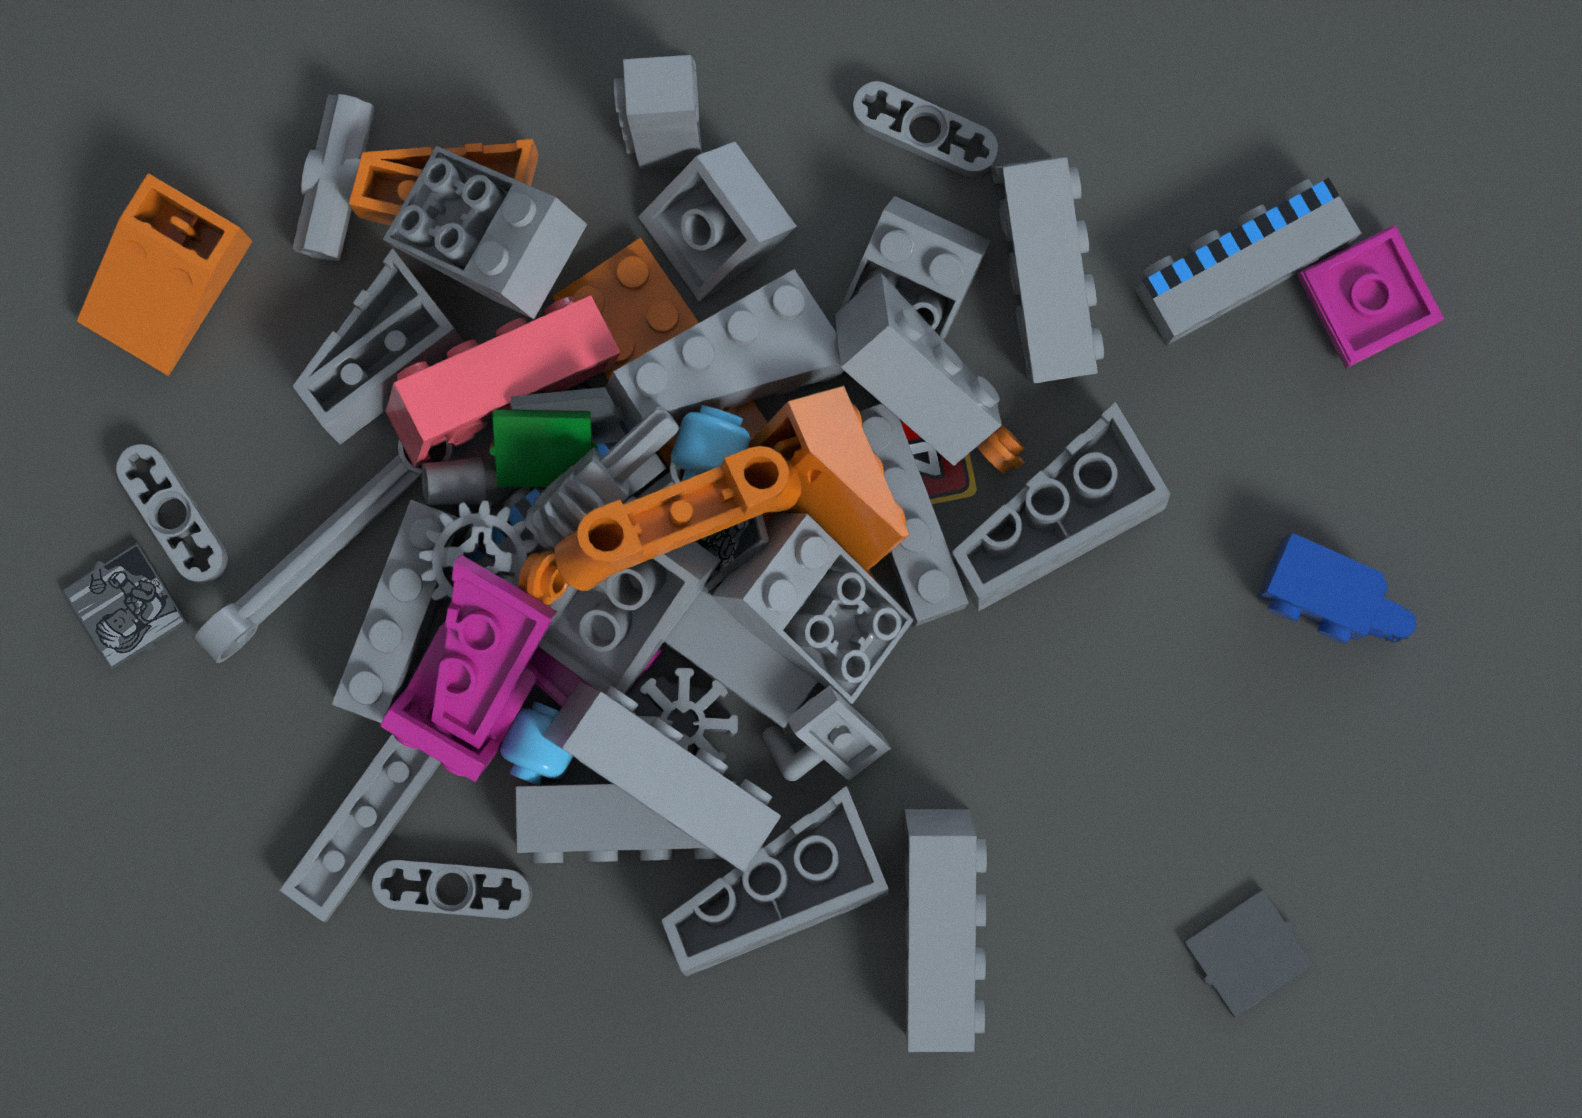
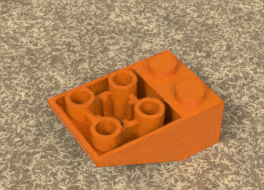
M148 173L118 220L77 322L169 376L253 241L239 226Z
M844 386L788 401L750 441L749 448L756 446L772 448L784 458L790 460L798 471L801 481V495L796 504L788 509L790 513L808 514L866 572L909 536L904 512L901 506L894 501L884 478L882 462L878 455L872 451L862 428L860 412L851 403Z

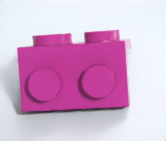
M444 622L435 634L407 689L389 708L380 727L392 733L401 744L419 749L440 761L442 766L450 773L465 776L476 782L499 750L509 728L536 683L538 672L532 665H527L486 741L477 749L431 721L439 664L444 656L447 628Z

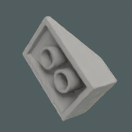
M632 496L627 501H625L623 505L631 501H634L637 498ZM694 541L615 573L589 591H580L567 585L563 595L557 598L550 606L557 613L538 646L604 694L610 686L626 694L692 605L721 560Z

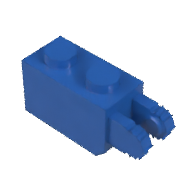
M1294 533L1282 538L1257 596L1270 602L1267 610L1273 614L1293 622H1298L1299 617L1302 616L1320 624L1317 629L1319 634L1343 644H1347L1350 638L1358 640L1367 637L1368 634L1379 639L1385 638V641L1390 640L1393 643L1395 640L1398 642L1403 638L1408 639V636L1417 630V617H1414V612H1410L1408 608L1404 610L1402 605L1384 598L1388 585L1382 572Z

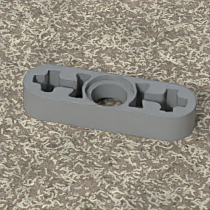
M869 82L863 85L854 97V121L861 130L965 177H980L986 174L994 165L998 152L997 140L993 133L984 126L885 82ZM877 96L886 99L885 109L898 116L901 106L910 108L903 117L901 132L892 130L896 119L889 115L880 113L876 120L867 117L868 107L863 103L865 101L874 103ZM921 116L933 118L940 127L938 138L930 143L916 141L909 130L910 124L916 118ZM949 127L958 130L954 141L969 146L973 139L982 142L981 152L987 155L986 159L976 157L973 163H969L964 160L965 151L954 144L950 145L949 154L941 152L940 150L947 141Z
M145 444L133 445L124 450L118 458L116 465L118 479L178 572L186 579L200 584L211 583L220 578L227 568V551L166 456L157 449ZM140 457L147 462L155 461L156 465L150 469L152 477L161 487L164 488L169 481L172 487L160 490L154 494L146 481L139 477L132 479L131 475L137 471V466L134 462ZM154 494L146 503L144 497ZM171 499L182 501L187 512L185 521L175 529H165L158 519L161 505ZM198 525L201 531L191 534ZM191 534L198 547L204 550H213V554L208 558V563L211 567L207 571L198 567L190 569L189 563L195 558L188 544L182 541L175 547L173 540L181 539Z
M392 860L381 865L376 870L372 879V890L377 901L387 908L396 910L508 919L523 913L530 905L532 899V887L528 878L523 873L514 869L413 860ZM396 868L403 870L404 879L424 881L422 870H431L432 873L426 886L429 904L419 902L423 891L402 892L400 900L394 899L393 890L385 888V878L394 877ZM448 873L461 875L468 886L465 899L457 905L446 904L440 899L437 892L440 879ZM476 874L486 875L483 887H499L503 885L504 878L512 879V887L521 890V899L511 901L509 909L506 910L501 908V899L481 897L483 908H474L473 904L478 895Z

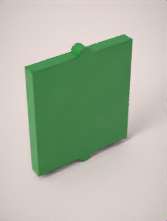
M493 410L494 441L490 444L489 452L492 456H495L497 487L546 488L559 474L564 473L570 466L575 465L593 447L596 450L598 449L597 444L592 442L591 411Z

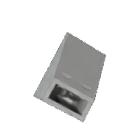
M436 146L383 240L491 300L534 319L587 224L555 196Z
M894 196L881 214L840 309L882 273L933 330L945 340L991 240ZM835 320L832 327H833V329L835 330V332L837 333L836 320Z
M775 512L765 525L770 543L735 571L727 575L712 597L750 633L824 687L830 685L849 704H853L914 619L808 514Z

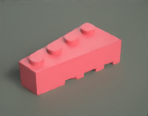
M573 296L562 298L545 308V316L529 323L526 322L525 318L515 319L497 329L495 332L497 337L479 345L475 339L465 341L446 353L448 357L446 360L430 367L426 361H422L398 373V381L393 383L385 412L414 468L432 460L428 453L429 449L446 440L457 447L475 438L474 434L487 426L486 420L493 416V410H512L510 407L512 396L567 391L612 368L621 352L592 296H587L576 302Z

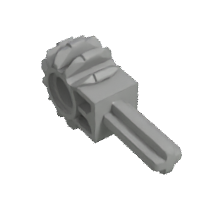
M660 407L654 408L604 456L593 447L575 465L570 466L567 471L559 474L553 482L546 486L545 490L535 499L534 504L527 510L525 527L533 533L532 537L543 548L547 547L550 551L555 552V546L578 529L579 523L586 514L619 499L621 502L627 499L629 482L626 479L678 432L679 427L676 421L664 409Z

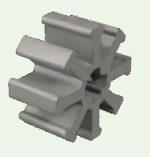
M677 668L673 676L677 680V701L672 703L655 686L656 680L654 678H650L641 686L640 696H647L662 712L661 716L657 718L672 726L673 721L667 720V718L674 711L681 716L689 711L695 716L697 721L693 722L691 727L697 728L696 733L690 738L686 734L681 733L683 738L678 743L679 746L688 751V747L693 745L697 751L702 748L720 761L726 758L724 752L718 753L702 736L704 732H727V735L731 737L738 731V717L736 715H732L729 719L705 718L704 711L718 698L724 699L728 694L727 689L718 680L712 682L710 690L696 704L689 701L690 679L694 675V670L691 668ZM656 716L637 717L651 725Z

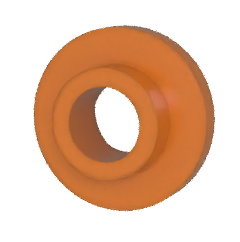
M1003 425L977 446L987 460L1003 474H1006L1013 467L1019 469L1024 464L1019 453L1025 447Z
M545 551L541 554H531L522 565L519 575V588L548 606L563 595L568 584L557 569L555 552Z

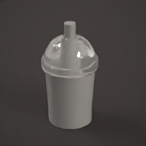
M488 453L479 454L478 457L422 464V492L424 503L427 506L459 505L464 502L466 505H481L482 501H488L489 506L492 507L494 503L504 500L511 491V487H497L495 457H490Z

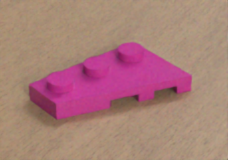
M461 554L454 561L452 580L454 581L451 605L447 608L445 622L447 635L444 656L439 664L431 721L479 749L486 741L557 611Z

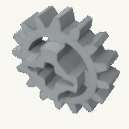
M482 501L479 513L471 514L465 502L459 504L460 518L453 521L445 513L439 516L442 525L445 527L441 534L436 531L427 530L425 536L435 544L434 549L420 552L419 558L427 563H432L433 569L423 573L421 578L425 583L438 582L439 587L431 596L435 602L441 601L447 596L452 599L453 587L446 579L444 569L453 570L454 561L461 554L465 557L475 556L477 548H480L481 537L484 536L483 544L488 557L496 560L494 566H486L485 569L497 576L514 575L510 583L519 588V575L522 565L527 559V554L538 548L536 540L522 541L521 536L527 529L524 520L511 526L508 523L511 510L505 506L497 516L491 515L488 501ZM473 526L471 537L459 547L446 548L453 536L461 530ZM493 528L507 535L512 541L517 554L502 552L493 542Z

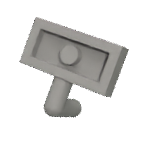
M830 685L809 699L800 709L786 719L794 734L807 744L796 754L781 727L771 726L762 734V739L781 774L788 781L798 780L823 760L849 781L891 749L883 734Z

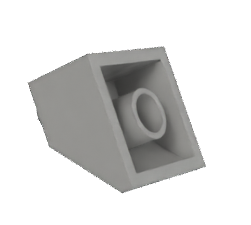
M735 141L697 155L638 216L699 302L705 300L765 258L797 227Z

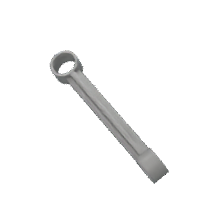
M400 439L398 443L399 454L236 603L228 604L219 610L198 630L195 640L216 663L223 662L242 648L255 634L258 625L421 478L422 468H414ZM446 440L447 449L442 461H449L454 458V445Z

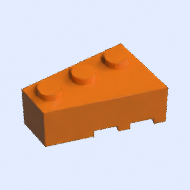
M533 139L516 140V143L483 145L482 143L465 144V147L444 148L529 186L532 184L539 157ZM422 147L362 152L349 200V205L358 218L391 226L434 149Z

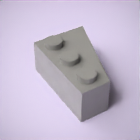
M393 248L383 260L385 266L367 291L362 289L354 300L355 308L337 333L331 332L292 386L322 427L340 445L386 411L393 383L398 381V373L422 361H426L430 367L448 359L446 353L464 342Z
M882 273L835 313L841 368L953 466L1002 426L997 404L1000 398L994 387L982 376L977 377Z

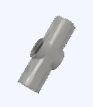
M342 94L328 95L316 149L310 150L303 168L301 192L304 196V201L292 248L295 252L319 260L340 261L352 211L349 200L361 155L366 150L371 124L374 119L375 108L373 104L352 96Z

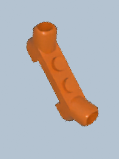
M756 446L725 457L722 465L624 505L619 499L594 509L583 517L576 531L555 546L557 569L569 586L580 591H589L611 575L766 512L786 511L796 504L801 495V481L798 471L790 460L784 458L772 448Z

